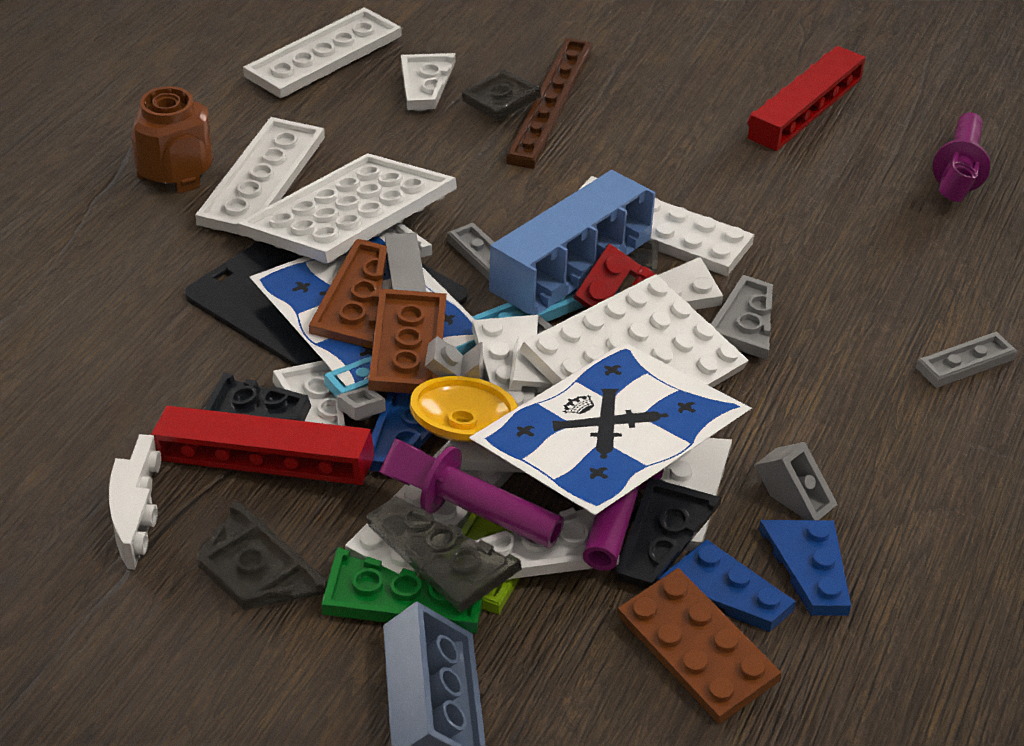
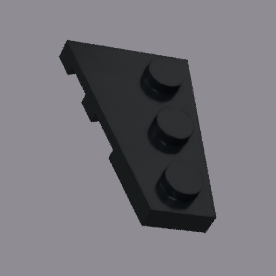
M223 372L203 410L305 421L311 408V403L308 395L276 386L270 389L259 387L257 381L246 379L244 382L237 381L232 374Z
M649 478L615 572L616 579L644 588H648L656 583L658 578L671 567L721 505V497Z

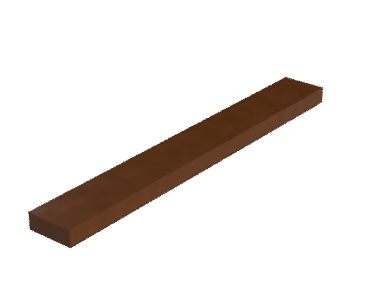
M566 38L507 153L506 164L535 169L592 51L591 42Z

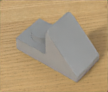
M437 336L428 343L425 367L439 377L464 376L484 380L483 343H478L466 354L462 355L456 347L446 343Z

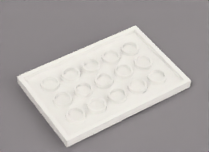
M367 153L237 223L239 234L253 238L255 241H262L276 248H282L297 255L318 260L321 263H332L339 256L350 251L357 239L367 241L372 237H377L389 227L400 224L410 215L424 210L426 206L434 201L443 199L445 195L457 189L456 178Z
M657 274L523 341L519 350L553 385L624 342L712 388L743 370L749 361Z

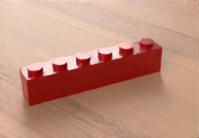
M836 46L830 52L825 53L815 64H811L800 76L798 75L794 81L783 87L779 93L768 99L763 106L750 114L747 122L749 127L747 139L778 151L861 81L866 57L840 46Z
M166 406L151 435H154L156 451L161 452V461L363 485L375 456L371 429L176 406Z

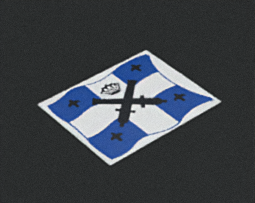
M384 230L381 235L372 237L367 241L385 245V235H389V233ZM349 251L339 256L332 263H321L318 260L304 256L249 276L332 371L372 356L371 348L309 333V323ZM387 258L382 289H392ZM423 268L426 291L447 293L443 340L454 347L474 340L472 320L475 319ZM371 362L338 374L337 377L345 386L369 378V375L367 377L357 376L356 370L367 368L370 371Z
M624 342L470 436L469 439L596 515L752 408Z

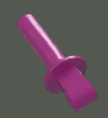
M969 112L959 117L953 141L944 144L937 151L933 160V173L936 180L940 183V193L947 199L955 202H962L969 191L979 188L987 180L990 173V158L985 149L979 145L983 121L975 113Z
M394 439L379 472L403 484L421 489L420 506L422 511L433 514L448 501L548 549L552 548L557 542L563 529L564 517L461 471L462 453L460 449L454 446L447 447L436 459L406 442Z
M664 469L650 478L660 480ZM649 479L595 515L583 552V559L590 567L606 571L616 566L638 490L645 489Z

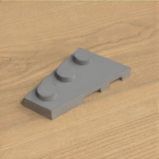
M742 275L711 323L739 351L768 360L770 347L769 336L773 284Z

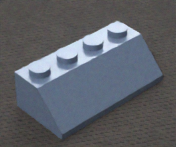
M416 601L383 625L391 746H486L473 634Z

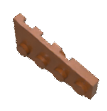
M357 239L354 242L309 323L310 334L373 349L379 293L383 285L387 258L386 245Z

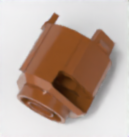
M173 86L152 89L141 97L131 134L134 167L137 171V177H145L161 183H175L179 194L199 188L200 174L205 173L213 162L207 106L193 101L192 95L187 90Z

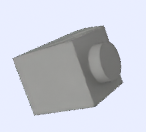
M805 442L775 448L754 465L770 496L805 520H820L838 505Z

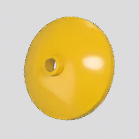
M444 376L423 382L415 388L410 399L411 414L424 429L438 437L461 443H476L469 439V437L518 408L514 398L503 388L482 379L464 376Z

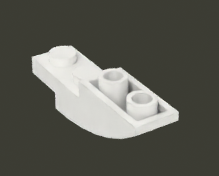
M139 434L131 459L116 458L111 472L109 505L116 544L127 569L135 570L140 555H145L148 547L149 527H154L157 521L158 508L157 505L152 504L151 491L153 473H158L160 469L161 452L156 451L154 435Z

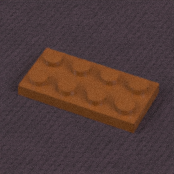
M380 288L368 382L369 391L412 394L415 388L423 382L439 377L425 367L428 343L437 336L443 340L447 293Z
M679 568L618 607V617L719 725L781 681L782 672Z

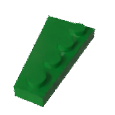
M337 547L322 601V615L389 622L417 601L468 632L477 633L483 604V593L439 579H435L433 582L420 579L417 576V572L402 568L398 574L383 567L380 560L368 556L365 560L350 556L349 550Z

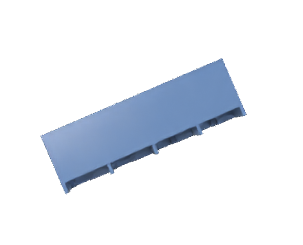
M614 170L608 171L490 245L489 291L529 315H538L580 286L607 244H612L628 255L650 240L656 192Z

